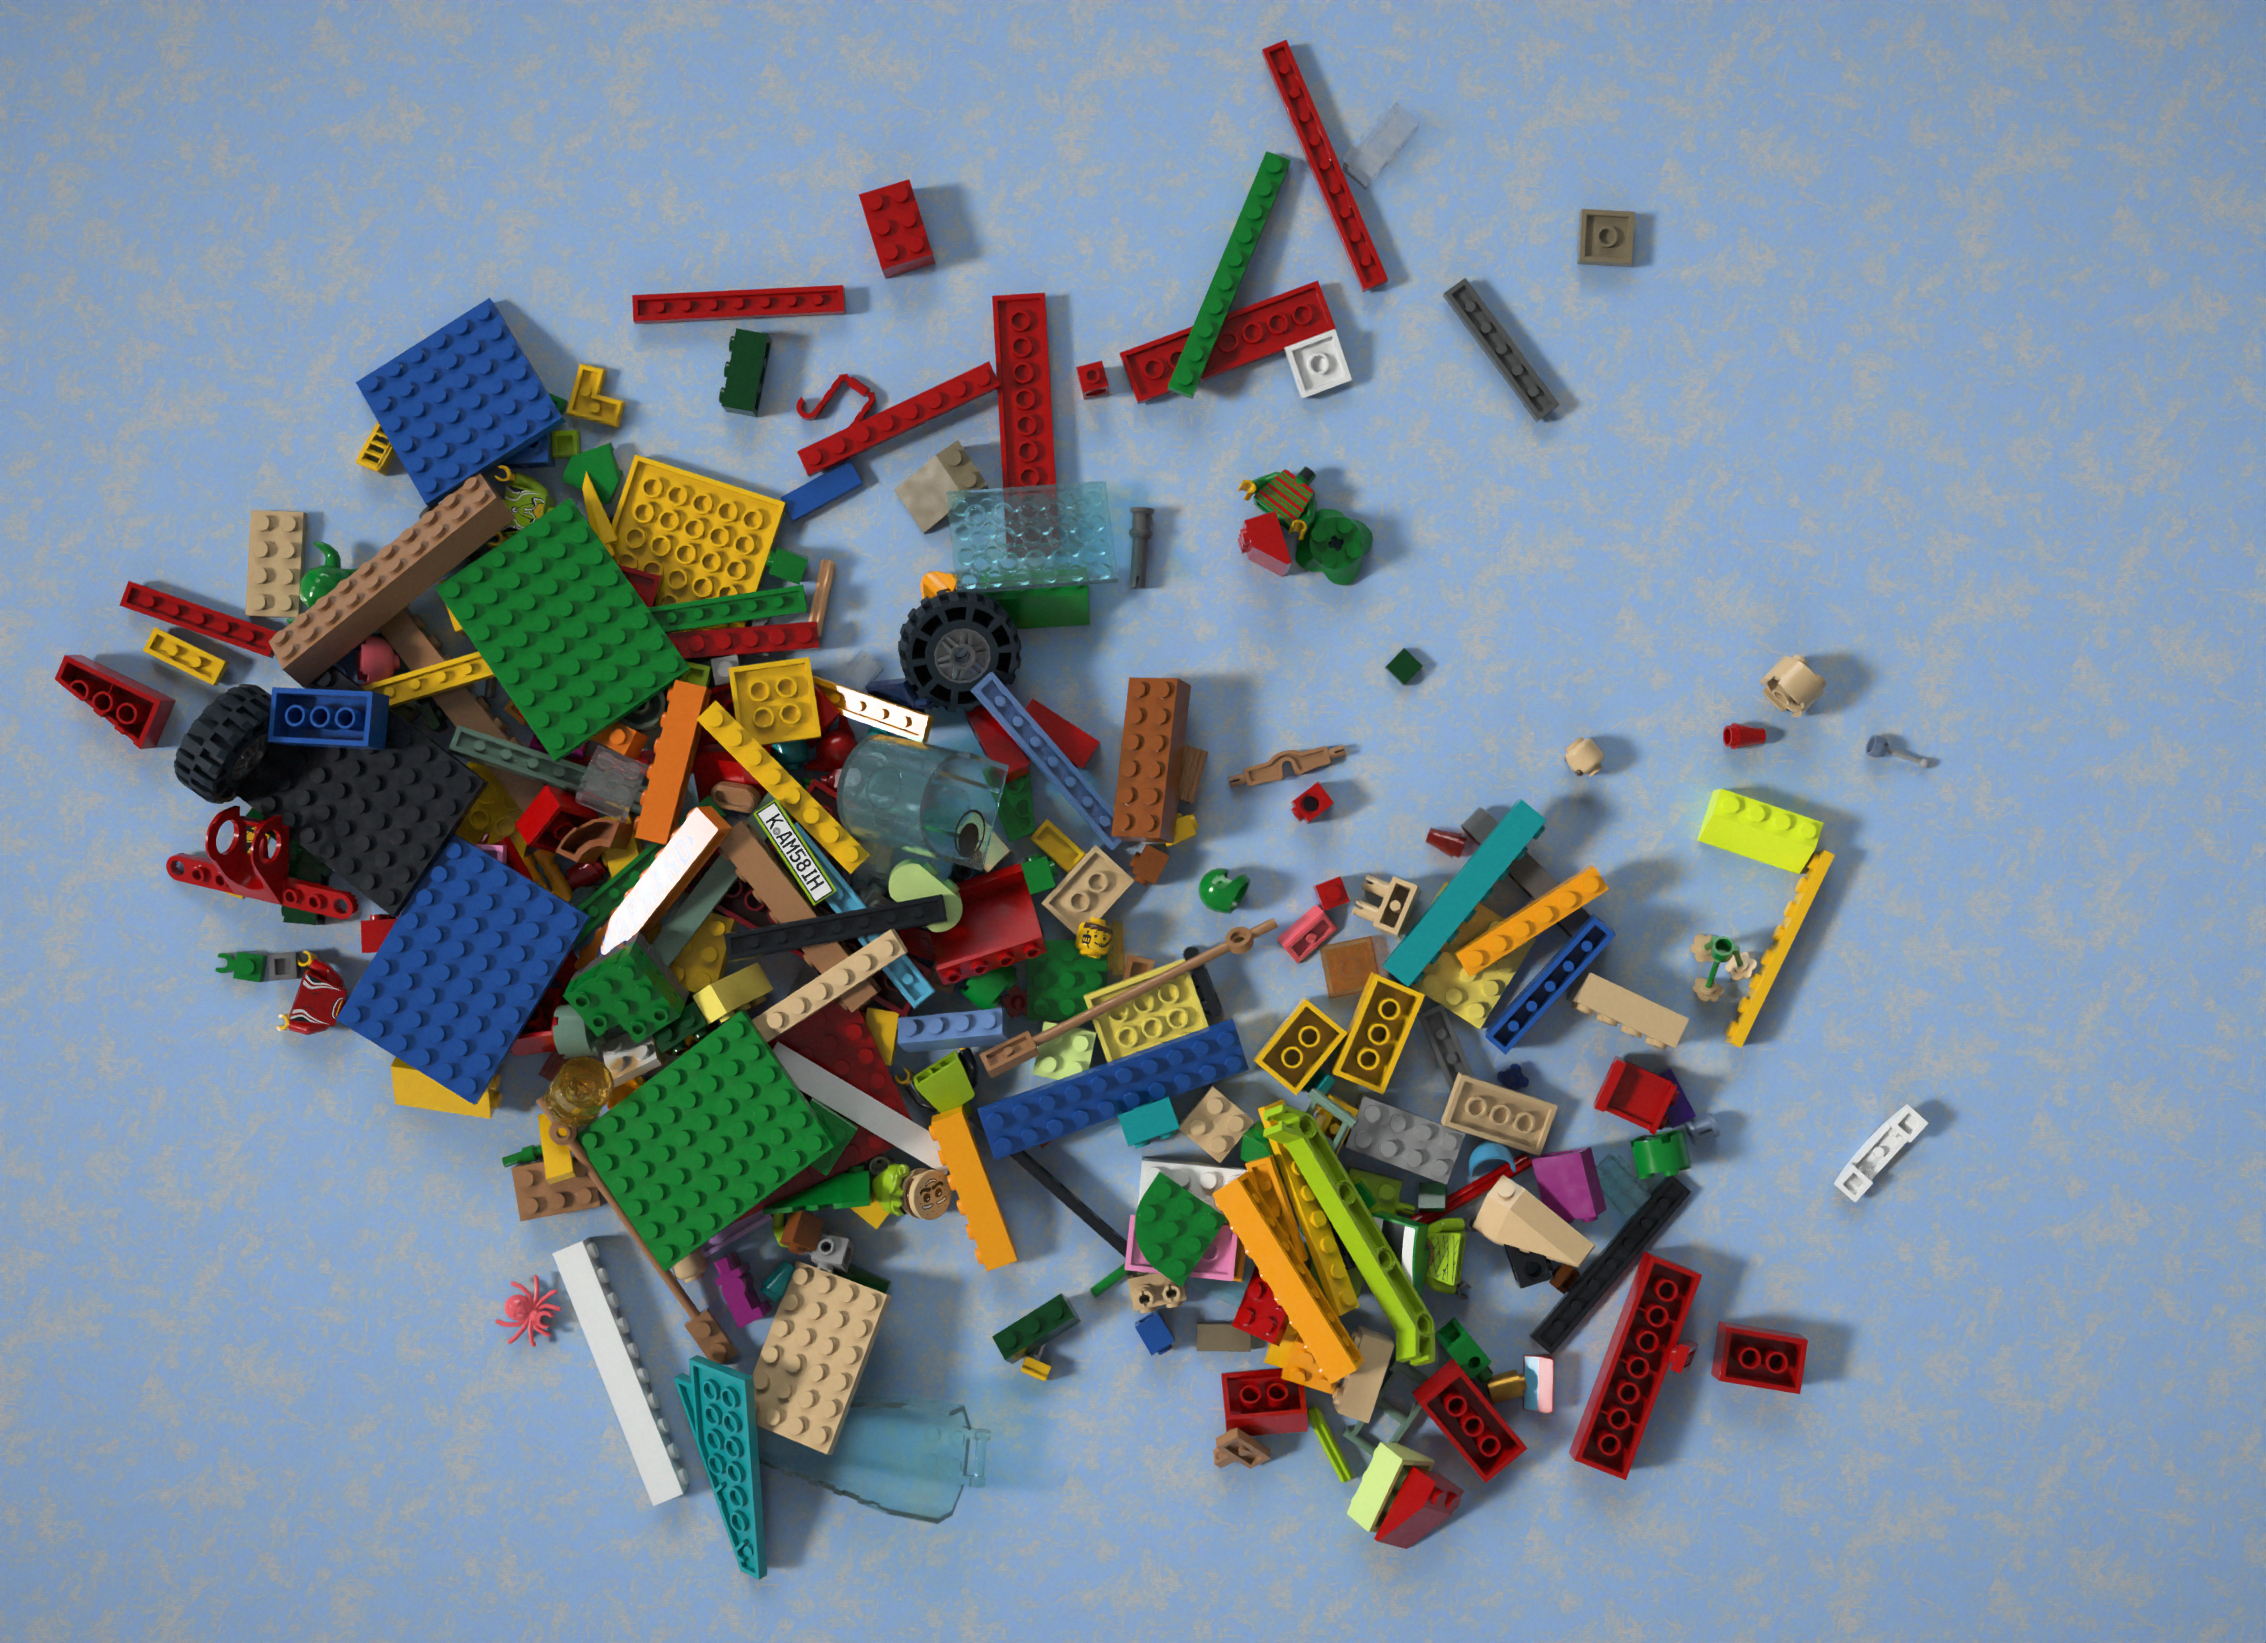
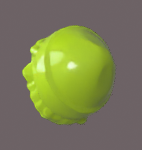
M890 1164L888 1168L877 1175L872 1181L875 1198L883 1210L900 1217L907 1214L903 1210V1203L900 1200V1197L904 1195L901 1185L905 1177L911 1172L906 1164Z

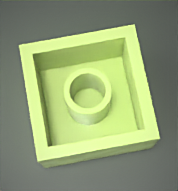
M1044 1021L1042 1032L1059 1023ZM1076 1027L1038 1046L1040 1055L1036 1056L1033 1075L1060 1080L1088 1070L1097 1032Z

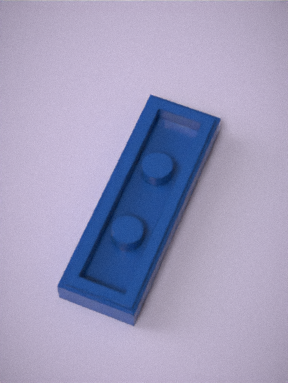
M848 460L782 496L781 500L787 503L786 509L792 520L796 522L863 485V482L852 462Z

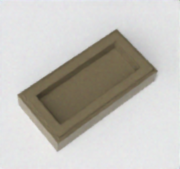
M1197 1322V1351L1251 1352V1334L1232 1327V1323Z

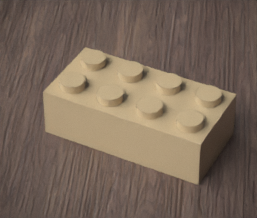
M1581 972L1567 997V1000L1573 1003L1571 1008L1584 1014L1592 1015V1013L1597 1014L1596 1020L1609 1026L1616 1027L1617 1024L1621 1025L1620 1031L1640 1039L1644 1036L1646 1037L1645 1043L1666 1050L1667 1047L1676 1049L1689 1021V1018L1591 972Z

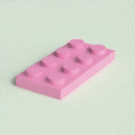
M1130 1214L1125 1270L1162 1274L1152 1267L1143 1256L1135 1234V1215ZM1223 1224L1188 1277L1233 1281L1238 1235L1233 1233L1230 1225Z

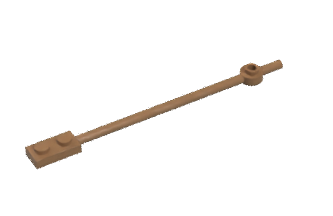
M1271 918L1251 929L1246 927L1233 928L1227 933L1225 942L1033 1037H1031L1027 1030L979 1054L990 1078L1040 1055L1037 1049L1038 1046L1229 951L1234 954H1242L1249 951L1254 944L1255 938L1278 928L1275 919Z
M545 1094L536 1100L537 1104L552 1123L549 1129L551 1140L558 1145H567L691 1318L685 1322L684 1326L709 1360L723 1364L738 1354V1349L709 1308L699 1312L670 1270L664 1272L576 1139L579 1130L576 1121L568 1116L561 1117ZM565 1128L568 1134L561 1136L558 1129Z

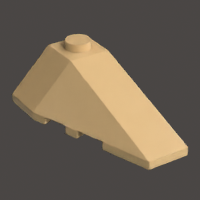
M1504 1175L1501 1176L1487 1194L1472 1226L1474 1230L1496 1244L1520 1248V1251L1526 1253L1530 1251L1546 1256L1547 1259L1578 1268L1595 1247L1593 1243L1525 1188Z

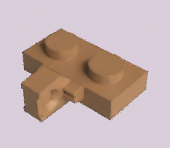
M1239 1428L1231 1429L1216 1438L1217 1448L1213 1450L1214 1464L1219 1468L1238 1461L1251 1469L1271 1459V1452L1268 1447Z

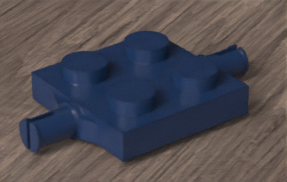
M906 678L871 681L865 686L869 695L926 714L924 709H932L934 706L932 698H918L914 686L909 685Z

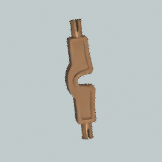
M1343 745L1330 749L1322 746L1304 752L1295 750L1282 751L1274 755L1268 762L1245 768L1242 774L1228 777V780L1231 782L1239 779V781L1230 783L1231 788L1246 783L1248 787L1261 783L1280 781L1284 778L1283 762H1290L1294 773L1301 775L1312 769L1330 764V759L1346 756V752L1335 753L1344 750Z

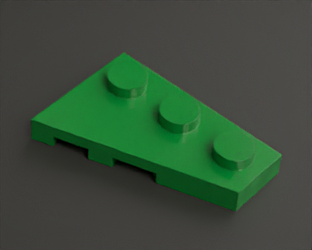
M990 764L980 768L979 771L1010 843L1033 834L1035 826L1030 767L1029 773L1002 786L999 784Z

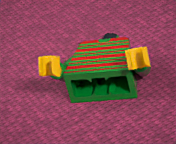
M1306 466L1303 467L1297 476L1285 469L1281 473L1273 472L1252 481L1243 480L1237 489V492L1241 490L1247 492L1244 497L1246 501H1249L1252 495L1255 494L1253 497L1254 505L1266 514L1276 511L1279 524L1289 531V535L1295 532L1300 533L1299 540L1303 539L1305 532L1315 521L1317 503L1314 499L1315 492L1309 485L1315 479L1316 474Z

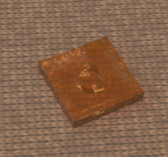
M1372 936L1318 946L1329 999L1362 993L1371 971L1379 974Z

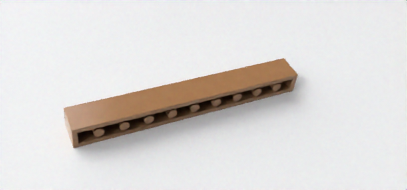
M410 604L378 628L411 671L454 659L451 655L448 654L446 656L440 649L443 647L442 643L434 634L429 635L424 629L427 626L424 620L418 614L413 615L408 609ZM474 683L432 695V698L456 728L460 725L523 746L515 736L511 738L506 732V729H508L506 723L499 716L494 717L489 709L492 708L490 703L482 695L478 697L473 689L476 687ZM486 765L523 812L526 811L547 785Z

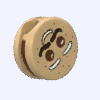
M927 1168L914 1169L905 1177L901 1188L904 1190V1195L900 1197L903 1203L902 1208L911 1217L934 1220L939 1218L949 1206L951 1188L947 1176L938 1170Z

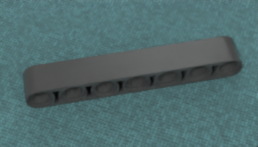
M1479 807L1461 825V828L1480 846L1498 823L1484 809ZM1527 852L1519 861L1514 859L1508 866L1511 869L1508 876L1533 901L1559 885ZM1580 907L1556 924L1571 938L1590 915Z

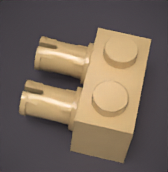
M1368 874L1365 879L1368 883L1364 882L1362 890L1381 896L1384 899L1380 907L1357 899L1355 903L1357 907H1353L1352 915L1372 921V926L1376 931L1402 940L1422 891L1417 885L1394 876L1389 883Z
M1139 1272L1127 1276L1134 1311L1140 1310L1141 1314L1153 1312L1156 1310V1306L1166 1305L1167 1308L1178 1307L1182 1305V1301L1187 1300L1184 1284L1180 1287L1163 1274Z

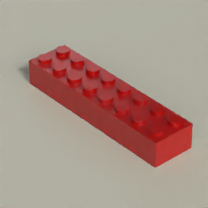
M1643 1252L1569 1450V1454L1575 1461L1623 1480L1627 1479L1670 1363L1668 1359L1673 1346L1676 1347L1700 1283L1702 1275L1697 1271L1652 1253Z

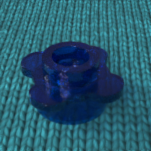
M1512 1064L1509 1069H1506L1504 1072L1500 1071L1497 1074V1080L1505 1088L1514 1091L1521 1087L1526 1088L1529 1084V1079L1523 1076L1521 1066L1518 1064ZM1511 1077H1515L1514 1082H1511Z

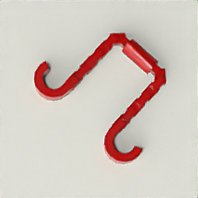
M840 374L811 413L803 411L806 403L802 397L798 400L796 409L802 419L807 421L815 420L822 413L842 383L847 382L850 388L863 397L867 396L869 399L854 421L849 425L850 427L863 421L865 415L868 414L876 402L875 393L870 392V388L856 378H850L848 374Z

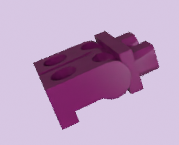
M736 1252L714 1262L720 1275L714 1281L717 1287L722 1285V1294L738 1328L765 1316L772 1310L768 1300L761 1303L753 1287L754 1278L748 1272L751 1269L748 1262L741 1264Z

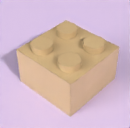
M1211 1085L1180 1122L1179 1129L1216 1161L1221 1163L1243 1134L1251 1127L1254 1120Z

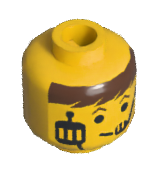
M1091 917L1090 922L1080 923L1075 940V946L1080 949L1079 954L1100 959L1101 955L1108 953L1113 931L1105 926V920Z

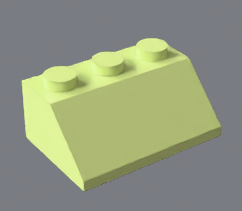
M1380 1442L1373 1453L1368 1469L1363 1474L1357 1493L1351 1500L1347 1514L1368 1532H1378L1411 1467L1415 1466L1431 1471L1435 1461L1398 1443Z

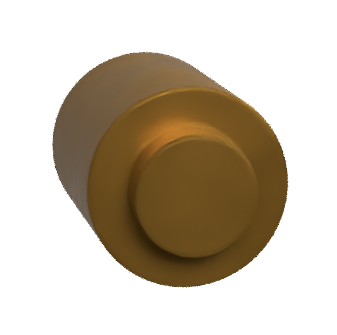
M1516 1369L1492 1375L1485 1382L1491 1404L1524 1396L1523 1390L1527 1389L1523 1373L1518 1374Z

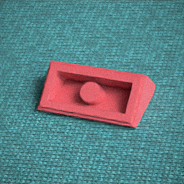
M1315 905L1281 934L1277 941L1299 964L1338 928L1319 906Z

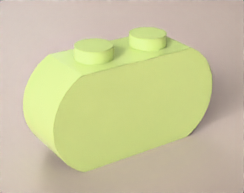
M919 859L903 860L892 869L889 876V893L891 898L896 902L943 894L948 921L926 927L932 932H944L953 928L960 920L963 910L961 896L957 892L959 887L947 878L944 881L937 875L939 870L928 861L924 864Z

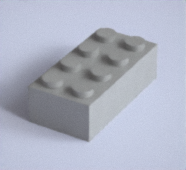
M1360 1094L1355 1106L1359 1110L1356 1119L1359 1121L1353 1129L1350 1128L1342 1145L1447 1185L1465 1133Z

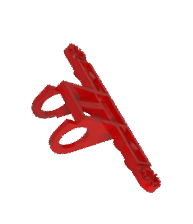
M235 805L219 812L212 819L208 827L205 848L209 858L178 853L169 857L166 862L168 874L177 881L338 919H347L358 911L359 903L354 898L355 895L351 894L352 892L289 877V826L282 825V816L280 815L267 820L240 816V806ZM230 820L234 826V838L230 847L225 852L220 853L216 846L217 834L222 824ZM247 825L257 827L253 832L255 835L251 845V853H247ZM270 830L275 832L277 839L276 848L271 858L268 856V842L265 835ZM178 861L183 864L184 873L178 870L179 867H176ZM341 899L347 903V911L340 908L341 905L339 903Z

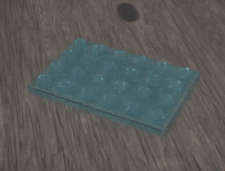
M1106 481L946 492L957 593H982L1118 582L1119 577Z

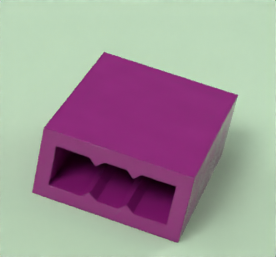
M1591 1147L1545 1153L1531 1160L1542 1203L1568 1224L1573 1223L1574 1219H1582V1222L1595 1221L1599 1219L1598 1215L1607 1210Z

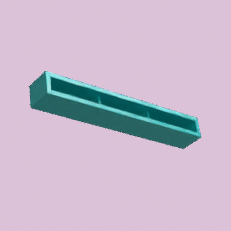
M1522 799L1517 800L1382 963V966L1407 987L1411 983L1414 986L1417 985L1425 975L1422 971L1428 963L1433 965L1442 954L1440 948L1445 942L1450 944L1459 934L1457 930L1459 925L1463 921L1468 923L1477 911L1474 907L1481 900L1484 903L1494 891L1491 888L1497 880L1503 881L1509 874L1511 869L1508 866L1514 859L1519 861L1528 851L1526 845L1531 838L1536 840L1544 832L1546 827L1543 824L1546 822V819Z

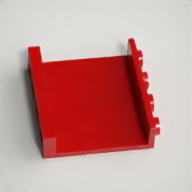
M1021 863L955 883L959 887L957 892L961 896L963 907L960 920L953 928L944 932H932L929 929L938 964L936 969L943 985L957 983L962 979L982 975L987 971L1010 966L1013 963L1047 953Z

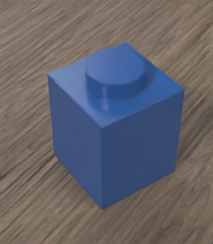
M1158 1309L1135 1322V1328L1151 1356L1155 1353L1162 1355L1173 1347L1172 1343L1175 1342L1174 1335Z

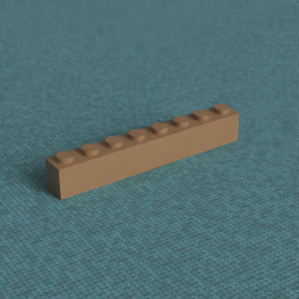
M745 820L736 824L719 845L720 848L718 850L727 861L731 860L737 867L735 872L738 877L745 883L748 881L752 886L754 897L761 904L765 903L771 910L769 915L776 924L824 916L816 905L812 904L801 886L750 822ZM844 941L802 949L805 953L803 958L812 968L816 967L821 974L854 954ZM871 976L838 997L837 1001L845 1010L849 1009L851 1012H854L882 991V988Z

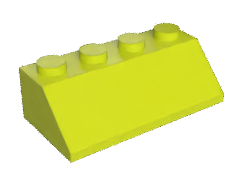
M1724 789L1713 790L1697 841L1795 874H1800L1816 848L1824 823Z

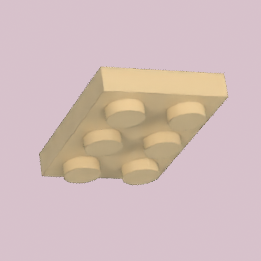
M1094 845L1041 905L1076 936L1080 923L1090 922L1091 917L1100 919L1135 880L1097 845Z

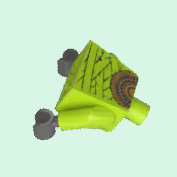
M1468 1215L1464 1219L1443 1218L1429 1224L1425 1249L1430 1250L1425 1283L1433 1291L1451 1295L1455 1293L1462 1300L1468 1299L1466 1294L1460 1293L1463 1287L1471 1288L1467 1282L1461 1280L1467 1232L1463 1230L1477 1232L1469 1227L1470 1220L1476 1219V1216Z

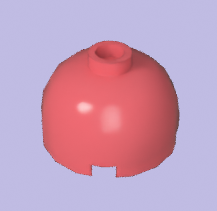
M376 636L367 637L361 642V650H356L357 680H363L360 686H366L393 677L394 670H399L400 665L399 655L393 654L392 647L386 640Z

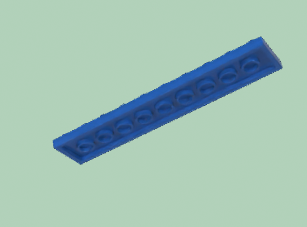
M1229 1019L978 1108L977 1111L994 1160H998L1118 1117V1113L1131 1111L1133 1108L1151 1101L1156 1102L1164 1099L1167 1095L1171 1098L1247 1071L1249 1068L1233 1019Z

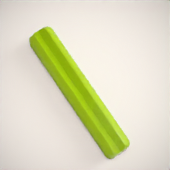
M1319 1407L1309 1408L1307 1410V1418L1340 1482L1349 1481L1353 1478V1473Z

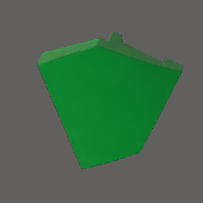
M610 442L571 456L561 480L582 491L587 471L600 501L606 504L612 503L621 481L620 476L623 475V471L619 469L613 454L614 448L612 443Z

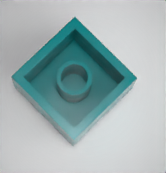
M1169 1095L1165 1096L1164 1099L1156 1102L1151 1101L1135 1107L1131 1111L1121 1112L1117 1115L1128 1147L1134 1145L1135 1149L1149 1145L1151 1138L1160 1136L1162 1140L1176 1135V1129L1180 1128Z

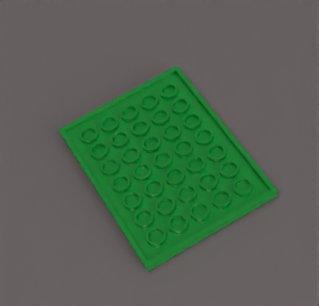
M568 498L435 587L556 763L672 685L675 680H679L692 671L571 498Z
M745 1010L739 1011L576 1136L587 1157L664 1272L670 1270L837 1146V1143Z

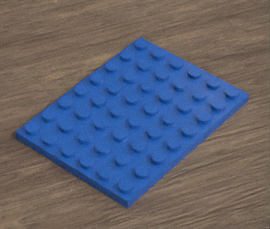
M454 833L429 872L412 894L336 1020L468 1102L476 1105L585 929L591 916Z

